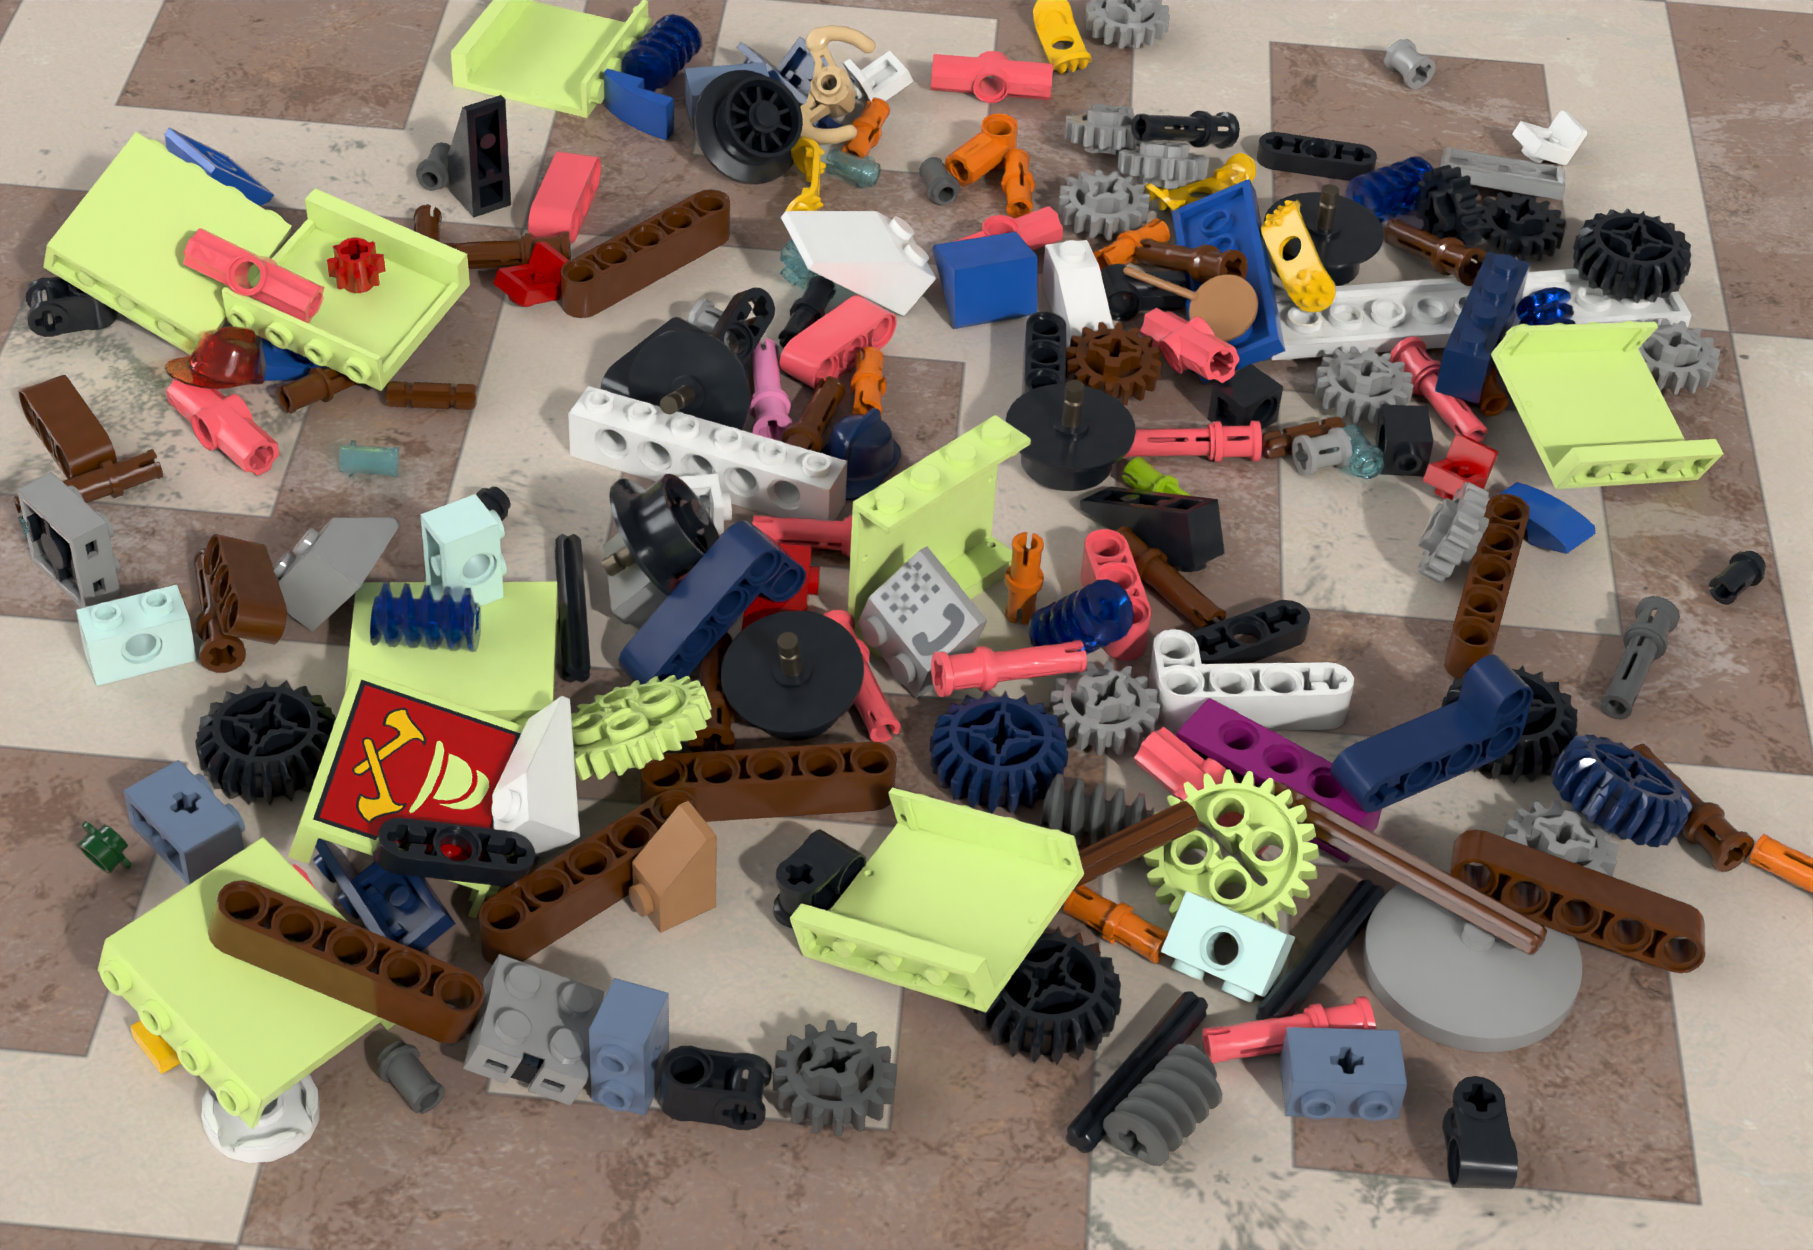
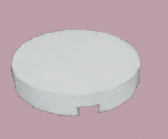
M310 1074L264 1107L259 1124L253 1129L239 1116L229 1114L219 1103L216 1092L213 1089L209 1092L208 1087L202 1098L203 1128L211 1145L226 1157L247 1163L270 1162L294 1153L311 1138L320 1117L318 1089Z

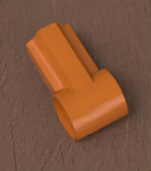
M1000 113L985 117L982 120L981 132L946 157V170L957 178L959 185L965 187L969 183H974L991 169L1004 168L1003 159H1006L1004 158L1005 153L1017 148V121L1012 116Z

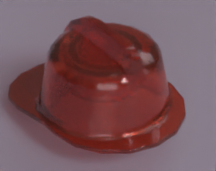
M229 326L220 330H207L201 336L190 356L170 360L165 365V371L170 377L184 384L199 388L227 389L248 384L259 385L265 382L263 376L258 374L260 349L255 344V332L244 327Z

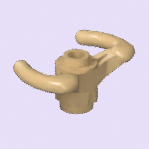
M828 25L814 28L810 31L805 41L807 50L813 56L815 66L807 102L800 106L803 118L800 137H809L818 144H838L852 140L857 135L856 127L850 124L832 129L815 128L811 125L826 115L838 118L850 113L855 108L857 91L845 70L836 66L827 45L832 41H841L854 45L864 53H872L876 46L875 42L867 35L846 26ZM822 57H825L828 63L827 67H825L821 59Z

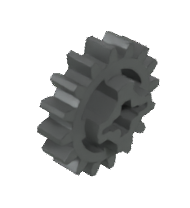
M828 1020L826 1031L818 1032L811 1024L805 1025V1038L802 1040L790 1034L787 1037L786 1050H777L775 1055L772 1087L773 1091L778 1092L777 1105L779 1109L792 1107L791 1122L795 1125L806 1118L812 1120V1133L815 1134L822 1130L824 1124L832 1125L835 1136H842L844 1125L850 1123L857 1131H864L866 1116L880 1121L883 1118L884 1104L892 1105L894 1101L897 1064L890 1063L891 1048L889 1046L876 1048L877 1033L874 1031L867 1033L863 1037L858 1036L857 1023L851 1022L845 1031L837 1030L834 1020ZM872 1080L870 1085L867 1087V1082Z

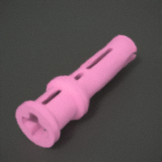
M765 338L766 350H762L760 340L750 356L755 391L751 397L750 405L751 415L755 418L752 424V433L782 442V436L787 427L793 424L788 416L791 404L789 396L781 387L777 344L773 340Z

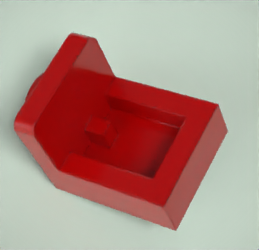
M537 242L529 264L498 269L493 284L506 293L511 302L519 306L531 307L535 304L556 301L560 299L562 294L561 268L570 260L546 242Z
M1463 434L1456 435L1446 458L1429 464L1422 481L1436 487L1434 492L1437 495L1453 500L1457 489H1461L1464 482H1470L1484 489L1497 459L1498 452Z

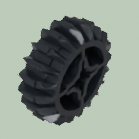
M1627 208L1624 213L1610 209L1607 215L1596 213L1593 219L1585 220L1584 226L1580 229L1579 236H1576L1573 246L1575 250L1573 267L1579 271L1578 278L1588 280L1589 288L1602 289L1603 296L1612 294L1618 296L1620 301L1623 298H1629L1637 304L1641 299L1655 303L1658 297L1668 299L1671 293L1678 292L1680 286L1684 283L1691 266V244L1685 240V233L1675 231V224L1661 222L1660 216L1650 217L1645 215L1644 211L1640 214L1632 213Z
M1522 665L1518 670H1512L1533 690V699L1523 734L1519 742L1509 753L1473 769L1474 773L1482 769L1490 771L1493 780L1501 774L1508 775L1512 782L1515 783L1521 775H1524L1534 782L1541 773L1551 775L1561 751L1578 734L1576 731L1578 710L1571 705V695L1560 693L1559 682H1545L1543 671L1533 675L1525 672L1524 665ZM1469 669L1466 670L1464 676L1454 679L1453 684L1449 687L1447 696L1443 698L1441 707L1458 701L1463 680Z
M265 680L260 688L252 689L247 684H244L242 693L234 694L226 691L223 703H210L208 715L200 717L199 732H197V739L195 740L200 769L203 771L204 776L209 778L214 790L224 789L229 799L243 794L248 805L257 798H265L268 804L271 805L274 797L285 796L292 802L295 791L311 792L336 717L332 713L331 707H326L322 696H311L307 686H301L293 690L287 680L279 687H271L267 680Z
M1058 926L1052 934H1041L987 1012L974 1009V1013L979 1015L978 1022L980 1023L981 1031H991L994 1046L1009 1043L1012 1057L1021 1051H1026L1030 1053L1034 1064L1041 1055H1050L1057 1065L1063 1057V1053H1068L1076 1060H1079L1085 1048L1097 1051L1099 1044L1102 1042V1037L1110 1036L1115 1026L1116 1015L1120 1014L1122 999L1119 998L1121 982L1119 974L1114 973L1112 958L1101 957L1099 943L1084 946L1080 932L1068 938L1063 936Z

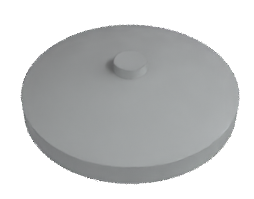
M1402 884L1390 890L1373 909L1363 941L1362 958L1365 974L1370 987L1383 1006L1396 1019L1414 1032L1437 1043L1461 1050L1503 1052L1523 1048L1541 1041L1558 1029L1567 1019L1575 1003L1582 979V959L1575 937L1544 926L1547 929L1543 945L1534 955H1528Z

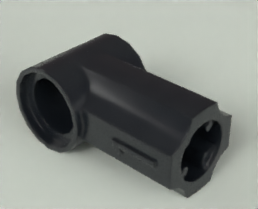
M1124 264L1108 265L1101 270L1113 321L1129 320L1139 311H1149L1155 308L1160 310H1176L1185 307L1186 298L1125 275L1123 270L1127 266ZM1183 271L1144 272L1186 288V279Z

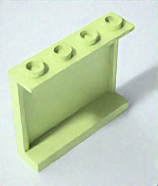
M135 132L49 241L46 247L43 268L203 362L212 350L216 334L227 321L222 290L225 287L230 288V286L183 264L185 260L184 251L189 239L195 235L199 228H202L252 253L272 259L275 253L288 241L292 225L285 222L278 213L269 209L265 210L248 200L238 189L225 186L210 177L200 166L194 163H187L170 153L160 142L147 139ZM256 264L252 265L248 270L247 277L249 283L260 272Z
M315 188L305 198L308 219L276 253L272 260L277 265L325 287L323 292L324 299L318 313L313 316L310 323H306L259 300L237 294L232 289L225 287L222 290V297L227 322L231 323L238 330L249 331L269 340L278 348H287L307 357L316 365L327 366L345 374L356 383H365L382 391L470 286L468 257L464 252ZM358 237L368 242L373 241L376 245V253L384 254L386 272L379 273L380 285L373 286L364 293H351L344 288L339 290L337 289L336 277H329L327 259L334 258L333 246L339 245L348 238ZM260 272L250 282V285L253 288L257 286V284L260 281Z
M557 581L503 582V598L452 618L448 617L429 592L426 582H363L362 586L355 592L345 692L352 672L356 669L525 727L530 717L554 701L556 631H558L559 625Z
M264 837L106 938L97 970L108 990L117 996L122 995L138 1012L145 1028L154 1035H160L177 1052L183 1067L192 1075H199L216 1092L221 1106L229 1114L239 1116L251 1129L259 1124L264 1107L370 1029L379 1023L387 1030L395 1025L385 1019L227 955L216 949L211 943L208 929L219 891L233 881L245 880L256 883L347 921ZM233 916L234 918L245 920L242 917ZM286 938L290 941L298 942L295 939ZM340 960L341 962H343V963H345V964L353 965V964L349 963L348 961ZM393 982L398 986L406 987L401 983Z

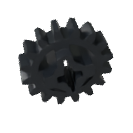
M1451 165L1431 169V171L1424 172L1422 174L1424 181L1417 183L1421 195L1415 196V202L1418 204L1416 218L1423 220L1424 224L1421 230L1441 239L1455 237L1462 241L1466 248L1476 247L1475 244L1482 241L1478 229L1484 228L1485 223L1481 220L1482 211L1484 210L1483 206L1477 204L1475 199L1479 193L1478 189L1472 190L1470 186L1471 177L1469 175L1462 176L1461 168H1451Z
M1501 192L1497 193L1496 200L1488 197L1484 198L1482 205L1484 210L1482 211L1481 220L1485 223V227L1478 229L1482 237V241L1478 244L1488 243L1487 252L1500 251L1502 252L1501 254L1511 255L1515 258L1517 256V259L1525 261L1526 256H1531L1538 262L1541 261L1542 254L1552 257L1554 256L1555 249L1561 248L1566 220L1560 219V210H1549V201L1538 203L1535 196L1522 195L1520 197V194L1513 192L1510 198H1507Z

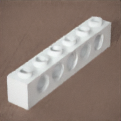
M590 386L587 387L568 413L570 456L656 482L668 473L677 477L718 474L721 493H730L731 504L780 518L790 517L833 521L836 520L845 505L846 460L680 412L668 415L659 406Z

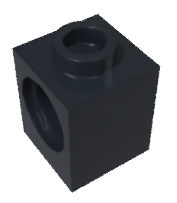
M1249 364L1235 372V375L1224 383L1217 382L1213 384L1208 420L1210 422L1220 421L1222 426H1249L1251 421H1260L1261 430L1278 420L1283 386L1254 365Z
M1382 404L1375 436L1380 475L1425 476L1434 443L1428 406Z

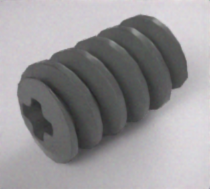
M1058 773L1047 791L1039 826L1045 828L1049 823L1051 830H1060L1064 833L1069 828L1070 835H1074L1077 846H1080L1087 834L1090 833L1092 845L1152 816L1154 807L1151 811L1146 809L1145 794L1143 793L1137 795L1131 806L1126 805L1125 793L1122 788H1118L1112 799L1108 801L1105 799L1104 784L1101 783L1097 784L1090 796L1085 795L1084 782L1080 778L1076 780L1070 791H1067L1064 788L1063 774ZM1141 856V857H1139V858H1137V859H1135V860L1140 861L1143 856Z
M1187 1043L1177 1044L1169 1051L1168 1056H1165L1155 1066V1070L1149 1072L1142 1079V1083L1138 1084L1129 1093L1128 1098L1122 1100L1115 1107V1111L1111 1112L1104 1119L1103 1129L1110 1141L1125 1154L1139 1158L1151 1166H1161L1169 1159V1152H1174L1182 1145L1183 1137H1188L1195 1131L1196 1123H1201L1209 1116V1109L1216 1108L1222 1102L1223 1094L1219 1083L1216 1081L1217 1072L1214 1064L1198 1047Z

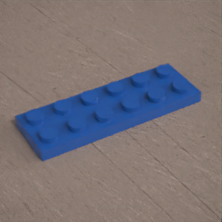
M1250 179L1173 210L1172 217L1177 245L1189 248H1197L1203 244L1213 245L1221 252L1229 249L1238 250L1247 259L1248 271L1245 280L1256 292L1258 311L1250 328L1240 337L1227 342L1235 347L1240 358L1236 364L1235 371L1249 364L1265 361L1285 352L1268 254L1261 232L1262 222L1256 191ZM1184 273L1186 289L1196 292L1202 283L1196 282L1190 274ZM1186 298L1185 303L1187 309L1188 321H1190L1189 307L1191 300ZM1198 374L1203 384L1212 381Z

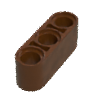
M60 375L19 389V400L27 421L67 479L99 469L102 462L111 460L112 463L117 462L115 450L107 432L66 375Z
M214 534L205 549L203 572L221 631L227 636L275 645L279 642L285 629L287 608L276 574L273 572L274 568L266 546L256 542Z

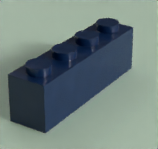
M1487 252L1444 348L1435 392L1479 404L1495 366L1491 353L1503 340L1506 332L1513 324L1521 304L1530 263L1517 260L1511 255Z

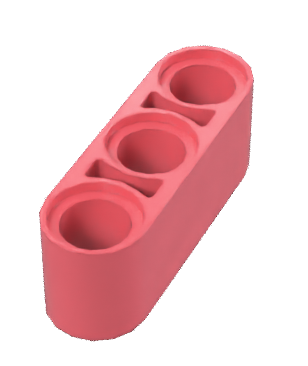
M562 151L555 153L532 203L528 221V233H532L534 237L560 236L562 231H569L570 244H574L599 186L601 175L600 157Z
M854 295L793 337L781 353L780 369L813 389H816L818 382L822 378L824 381L828 376L840 379L856 367L855 358L860 349L863 352L864 359V347H875L880 350L890 341L896 329L897 318L892 312L863 296Z
M1110 529L1095 530L1088 534L1085 539L1081 583L1105 652L1112 658L1121 661L1135 660L1141 657L1146 650L1151 607L1125 537Z

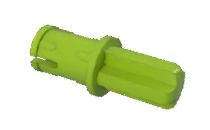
M1141 457L1132 459L1124 468L1123 472L1126 474L1122 475V480L1136 490L1191 496L1178 487L1179 483L1172 475L1165 476Z

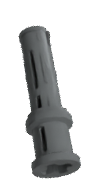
M1649 596L1643 598L1638 603L1635 611L1636 622L1626 629L1623 637L1625 652L1605 695L1601 699V710L1607 716L1622 720L1631 715L1632 707L1645 682L1652 662L1665 654L1668 646L1667 635L1677 627L1680 619L1679 610L1668 599L1659 596ZM1653 610H1657L1656 613H1655V616H1654V618H1653V616L1651 615V612H1652Z

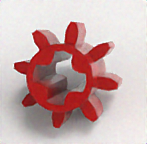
M353 237L342 241L339 245L333 246L334 258L327 259L329 277H336L337 289L341 290L344 288L351 293H364L373 286L380 285L379 273L386 272L384 254L376 253L375 242H368L365 239Z

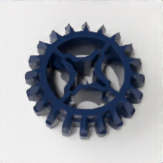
M1006 690L1001 697H992L985 691L978 700L965 695L961 705L950 703L945 715H939L935 729L933 730V736L930 737L929 747L932 773L938 775L937 779L939 780L940 788L950 789L953 801L968 798L971 808H975L979 804L988 805L991 814L997 807H1006L1013 814L1018 804L1033 809L1038 798L1045 800L1047 791L1058 773L1064 775V767L1067 766L1069 754L1066 750L1067 738L1065 736V729L1059 727L1057 715L1046 714L1044 703L1029 705L1026 694L1019 699L1009 698ZM997 749H1001L1000 754L996 753Z
M1588 734L1585 736H1575L1566 745L1565 749L1561 751L1555 762L1556 766L1551 774L1554 779L1552 783L1556 790L1560 792L1561 798L1571 803L1574 811L1586 816L1588 822L1596 823L1603 828L1604 832L1610 831L1621 840L1630 839L1636 845L1646 844L1649 847L1668 846L1671 840L1678 836L1689 819L1688 814L1693 807L1690 802L1691 797L1683 789L1680 781L1672 778L1669 770L1659 767L1654 763L1653 759L1644 757L1638 750L1634 751L1627 748L1622 742L1614 743L1607 737L1598 738L1595 735Z

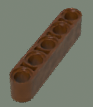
M713 189L697 192L565 263L561 268L563 311L567 315L576 318L594 316L725 244L730 237L729 196L724 192Z
M1512 494L1495 495L1490 498L1486 507L1484 517L1489 519V524L1483 533L1470 564L1444 660L1447 672L1454 678H1461L1466 670L1470 669L1478 660L1493 654L1530 514L1528 504L1520 497Z
M869 741L663 754V760L653 759L641 769V804L667 790H684L694 795L697 799L699 814L704 821L713 822L866 812L884 809L891 804L888 792L892 787L895 788L897 756L888 745Z
M679 789L659 793L488 898L479 910L481 948L485 960L493 965L498 955L501 954L524 962L628 896L629 888L633 886L632 862L678 805L689 801L699 813L698 801L694 795Z
M1469 830L1460 834L1454 841L1450 875L1548 928L1670 972L1688 973L1699 968L1704 962L1706 954L1705 922L1700 911L1690 904L1487 831ZM1475 862V863H1480V864H1482V865H1481V866H1475V865H1470L1469 863ZM1521 881H1529V882H1533V884H1524V883H1520V882H1521ZM1571 900H1582V901H1585V902H1579V903H1578V902H1573V901H1571ZM1631 918V919H1635V920L1627 921V920H1623V919ZM1675 937H1684L1685 939H1676Z
M245 880L233 881L219 891L208 935L214 947L221 952L438 1042L447 1044L457 1043L465 1039L470 1033L485 994L483 985L471 973L253 882ZM233 916L242 917L245 920L237 919ZM286 938L295 939L298 942H293ZM340 960L348 961L349 963H351V964H353V965L345 964V963L341 962ZM393 982L401 983L406 987L398 986ZM447 1004L454 1005L459 1009L451 1008Z

